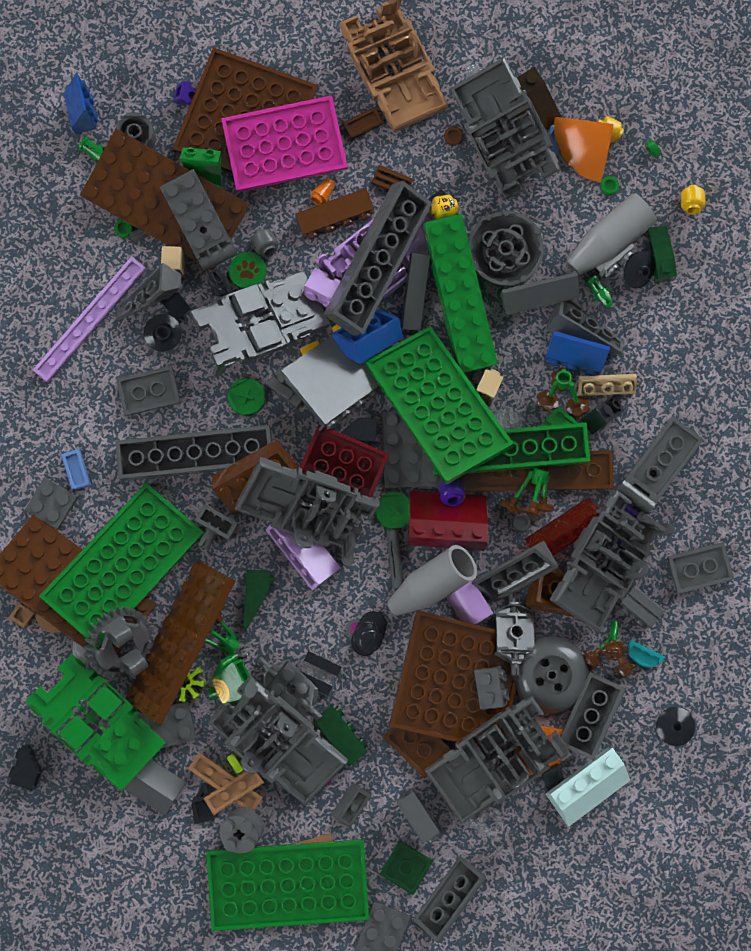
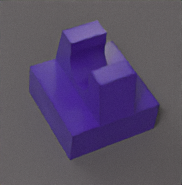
M186 81L177 84L173 103L190 105L192 99L189 98L188 94H195L196 89L190 86L191 83Z

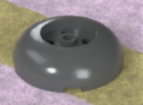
M502 211L485 216L476 224L469 237V245L476 273L482 279L494 285L514 286L525 282L538 270L543 259L544 244L539 228L531 219L518 212ZM504 235L506 240L500 242L498 236ZM519 244L522 246V250L517 252L514 246ZM507 249L508 252L503 253L502 250ZM495 251L496 256L490 257L488 252ZM510 260L512 266L507 267L504 262Z
M543 636L534 639L533 651L525 654L524 658L531 654L533 655L522 661L519 665L520 676L513 677L516 693L521 700H526L532 695L543 713L556 714L565 712L575 706L589 675V666L584 659L585 656L575 644L562 637ZM544 658L549 660L547 667L541 665V661ZM562 664H565L568 667V670L565 673H562L560 671V666ZM551 671L555 673V677L552 679L548 676ZM538 677L544 680L541 686H538L535 682ZM556 683L562 685V690L559 692L554 689Z

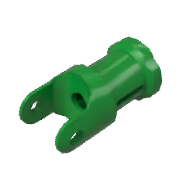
M87 136L81 140L78 146L79 152H85L94 161L99 160L105 149L102 145H97L90 141V138Z
M597 274L584 285L590 288L595 295L596 301L602 302L605 307H611L613 301L609 294L610 290L603 285L599 279V274Z

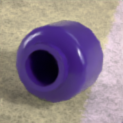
M459 479L447 485L444 481L440 484L439 492L443 504L455 507L464 501V485Z

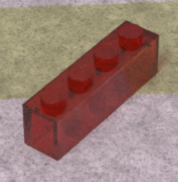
M588 497L524 540L529 549L544 541L552 556L577 541L583 529L588 527L593 516L599 517V514L596 513L599 508Z

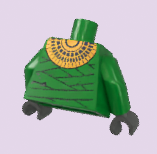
M240 646L237 649V653H232L219 662L215 670V676L211 679L214 687L208 690V695L212 700L220 698L223 704L229 703L231 706L238 704L241 695L237 693V689L250 676L242 659L238 660L239 657L246 658L249 652L245 655L239 653L245 646Z

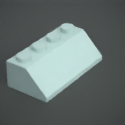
M606 748L595 757L594 761L590 760L548 791L546 796L569 827L628 783L630 778L624 763L613 748Z

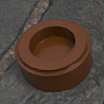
M455 126L447 128L444 133L445 142L450 146H457L461 143L463 138L461 129Z

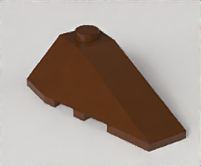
M555 569L531 582L528 588L526 606L544 612L574 617L550 601L559 582H562L564 573Z

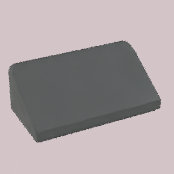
M352 782L331 815L337 821L351 828L372 795Z

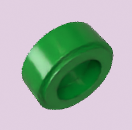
M652 139L645 143L647 151L653 158H658L662 155L660 148Z
M613 176L603 178L600 183L601 192L607 196L614 195L619 189V182Z
M120 219L115 223L114 231L118 237L125 239L130 237L134 227Z

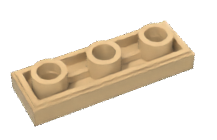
M637 375L579 376L578 394L579 396L636 394Z

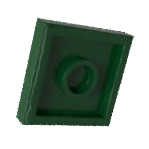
M399 839L379 875L414 895L433 860Z

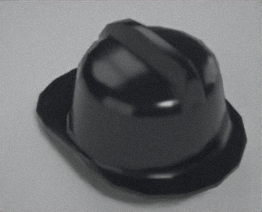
M367 612L359 620L351 638V646L358 655H372L381 647L387 621L380 612Z

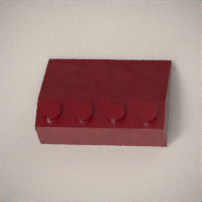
M318 424L300 465L302 474L304 475L306 471L325 473L336 477L337 482L350 486V492L356 488L360 495L372 498L390 454L332 429L324 428L320 431L321 425Z
M409 492L407 546L450 548L453 545H458L465 550L485 551L488 543L486 496L465 494V499L461 504L451 507L443 504L440 493Z

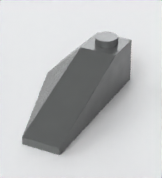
M162 263L117 305L116 319L126 318L177 293L182 286L181 273Z
M571 299L556 304L546 327V330L551 334L556 331L609 346L610 353L622 354L624 342L607 327L600 328L593 315L590 317L585 315L581 311L583 306Z

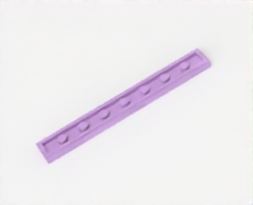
M131 256L36 365L33 371L48 383L147 268Z

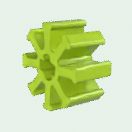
M197 667L192 674L189 671L187 680L190 679V684H187L186 687L181 686V698L179 701L185 702L188 700V690L193 695V699L201 695L193 687L194 685L206 686V680L198 681L194 679L199 673H203L201 667Z

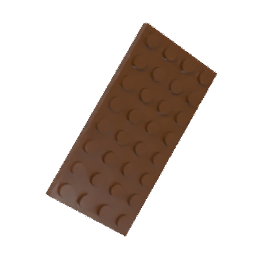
M115 128L80 196L166 245L181 247L186 256L199 263L160 189V186L190 170ZM197 175L231 239L250 204ZM203 227L201 228V233L205 234L207 228Z
M32 515L0 553V587L85 649L84 646L89 644L85 641L86 638L39 597L76 558L82 549L53 527ZM145 597L135 610L148 617L157 604L148 597ZM125 619V622L136 624L134 620L131 621ZM126 642L119 648L112 644L117 655L121 652V650L125 647V645L128 642Z
M198 560L191 567L187 581L183 583L178 598L172 604V610L164 619L163 627L154 639L150 654L145 656L148 668L136 676L125 698L151 720L162 725L236 582V580Z

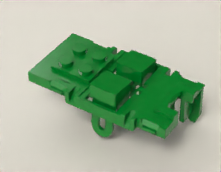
M71 654L57 668L64 677L48 693L39 686L25 702L30 707L29 709L37 716L40 715L43 718L41 723L88 767L92 764L94 766L93 769L101 776L104 775L118 790L122 791L166 742L149 728L150 725L142 717L139 718L137 716L140 712L134 709L101 675L97 674L94 669L89 671L86 668V664ZM104 683L106 686H103L88 702V705L94 710L90 714L78 701L82 699L85 702ZM122 701L124 702L121 708L107 721L110 725L107 729L94 718L98 714L102 719L106 720L121 705ZM74 706L79 708L87 716V718L83 721L78 715H75L67 723V725L59 732V735L56 733L58 729L75 713L72 710ZM90 721L94 722L103 733L101 736L96 733L77 753L75 750H78L94 732L87 724Z

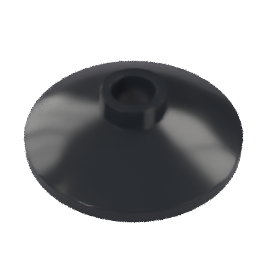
M638 251L629 257L624 267V280L628 286L641 288L650 281L654 272L652 255L646 251Z
M167 314L153 316L144 327L146 343L149 347L159 352H166L175 348L182 336L179 322ZM166 331L167 335L166 337H161L160 333Z
M670 707L659 715L656 722V730L661 740L666 744L681 746L693 737L695 722L687 710L680 707ZM679 723L680 729L676 731L674 724Z

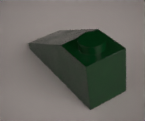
M667 226L651 227L648 229L650 253L654 261V283L674 281L677 277L676 263Z
M246 570L243 628L250 627L270 591V586L274 587V575H271L270 570Z

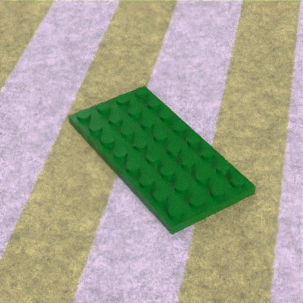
M431 326L365 362V365L446 485L513 447L514 443Z
M146 482L39 597L85 638H90L88 631H93L94 628L91 624L97 625V618L103 619V613L109 615V610L116 611L117 607L121 609L123 607L135 609L199 540L204 532ZM101 631L99 633L101 636L98 645L95 644V647L98 649L105 638L104 633Z
M364 839L255 846L252 851L247 853H235L226 849L206 851L211 931L369 920Z

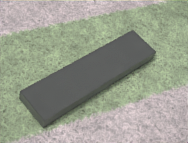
M410 252L401 320L402 329H421L430 261L429 254Z

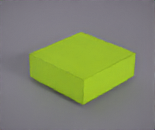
M235 752L227 757L236 773L244 770Z

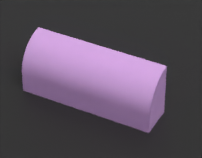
M270 525L266 529L267 533L312 591L341 569L323 545L313 542L311 548H303L295 542L293 534L278 530Z
M472 581L446 597L460 621L477 624L493 614L479 589L472 585Z

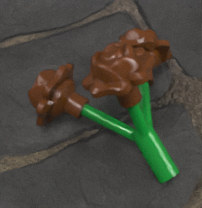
M613 620L611 622L610 636L595 651L584 650V659L592 668L596 666L602 667L603 664L600 656L604 653L607 659L618 660L619 665L614 670V673H618L620 677H627L633 674L635 664L626 662L624 652L627 649L623 646L622 641L617 639L619 621Z

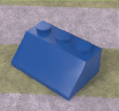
M376 309L364 334L352 335L345 329L340 328L332 333V337L348 359L361 364L372 356L381 353L385 348L394 345L403 338L399 318Z
M554 331L550 337L544 360L548 361V364L552 366H559L561 364L570 371H577L579 369L585 371L584 374L588 376H596L602 372L610 347Z

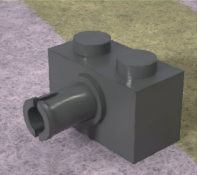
M204 504L195 521L207 529L198 545L209 550L214 539L219 535L231 541L240 524Z

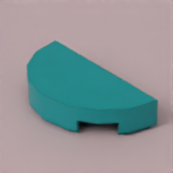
M629 640V656L637 665L646 668L655 667L664 660L665 656Z

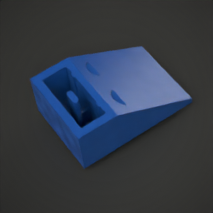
M76 74L64 91V97L71 128L75 134L97 129L96 123L99 121L97 113L93 108L95 104L92 93L90 94L85 80H81L79 75Z

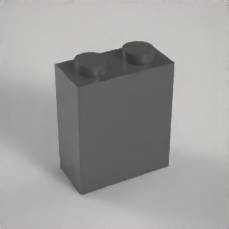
M410 789L396 799L398 806L422 843L428 842L430 844L435 841L440 833L439 828L414 789Z

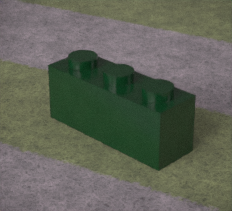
M332 704L320 713L323 716L316 724L334 748L348 759V767L368 752L366 749L368 747L367 743L362 737L358 739L354 733L356 731L355 727L350 721L346 723L342 717L345 714L338 705L334 707Z

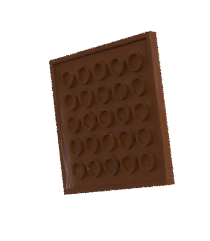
M213 47L173 146V151L181 154L183 148L189 147L221 151V169L232 172L221 118L312 100L318 85ZM280 184L270 185V187L278 189Z
M416 610L389 726L460 743L463 741L462 738L498 713L505 712L507 707L511 710L516 686L511 676L510 663L495 655V652H497L496 630ZM501 665L502 670H505L506 681L504 683L505 689H508L509 701H507L504 707L480 709L474 670ZM495 721V723L497 724V726L499 727V729L501 730V732H502L503 735L505 736V732L503 731V729L501 728V726L498 724V722ZM475 736L472 737L478 747L482 748Z

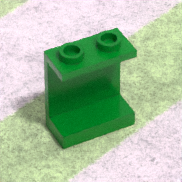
M192 147L183 148L180 156V162H183V167L190 171L194 169L197 175L222 188L221 151L195 149Z

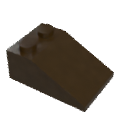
M535 67L517 77L521 85L520 89L522 91L526 90L527 96L530 98L545 130L549 129L554 125L555 117L562 118L545 81ZM528 108L525 111L517 114L516 117L523 115L528 110L530 111L531 108Z

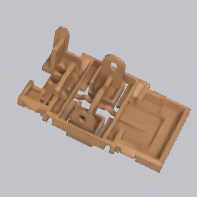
M389 0L382 3L381 8L376 10L379 20L376 21L375 19L370 24H364L363 27L357 15L339 24L345 40L348 41L347 50L351 51L350 56L369 94H372L373 101L377 100L382 113H385L384 116L393 133L448 109V104L440 90V85L433 76L435 69L410 20H404L403 18L404 15L400 9L401 0ZM388 43L390 47L394 45L392 54H389L384 46ZM378 47H381L386 57L381 59L380 55H378ZM394 61L397 62V64H398L400 70L402 71V73H398V70H397V67H396L395 64H394ZM388 64L391 65L395 76L393 77L389 76L385 67Z

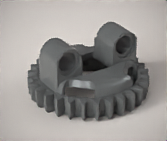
M117 607L116 611L110 609L109 615L103 613V619L97 618V625L91 624L94 629L93 631H88L90 638H86L85 641L89 644L84 646L87 650L85 653L86 657H88L87 661L100 675L103 674L105 677L110 675V677L115 678L117 675L122 678L124 673L134 678L148 668L147 659L144 655L145 653L150 654L147 648L153 646L149 642V640L154 639L150 635L153 632V629L150 628L151 623L147 621V617L133 608L123 607L121 609ZM125 619L131 621L134 620L136 624L125 622ZM101 631L104 633L105 638L101 648L98 650L95 644L98 645L101 636L99 633ZM132 639L135 648L119 659L112 644L119 648Z

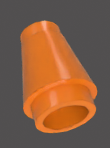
M327 178L311 191L310 199L316 205L326 203L336 183L332 179Z

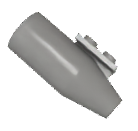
M633 193L586 233L566 261L568 268L572 273L577 272L578 276L594 268L600 272V279L604 276L606 278L611 276L616 271L615 269L618 267V264L622 266L633 254L631 251L635 246L632 243L657 222L653 210L637 194Z
M451 546L410 573L389 598L388 608L394 615L399 616L435 605L476 578L477 568L472 556L461 546Z

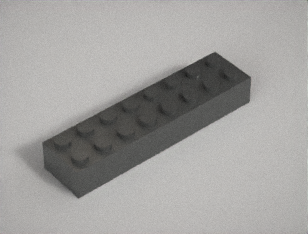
M404 181L392 184L323 314L352 335L364 334L432 204L431 201Z
M270 425L117 440L115 443L118 478L121 481L222 471L272 442Z

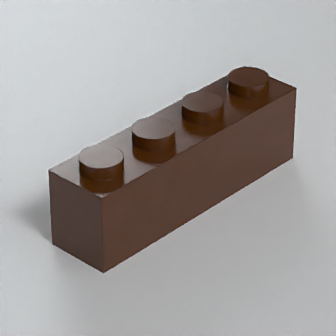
M367 188L295 214L303 238L314 239L319 236V233L324 231L330 233L335 231L338 226L344 225L346 227L352 225L355 220L360 218L361 220L371 218L372 214H374V207Z

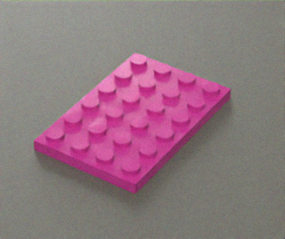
M332 95L221 118L237 192L348 169Z

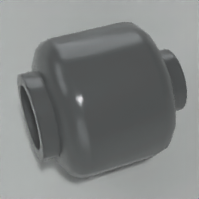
M258 229L251 238V245L259 256L270 257L276 253L278 241L271 230Z

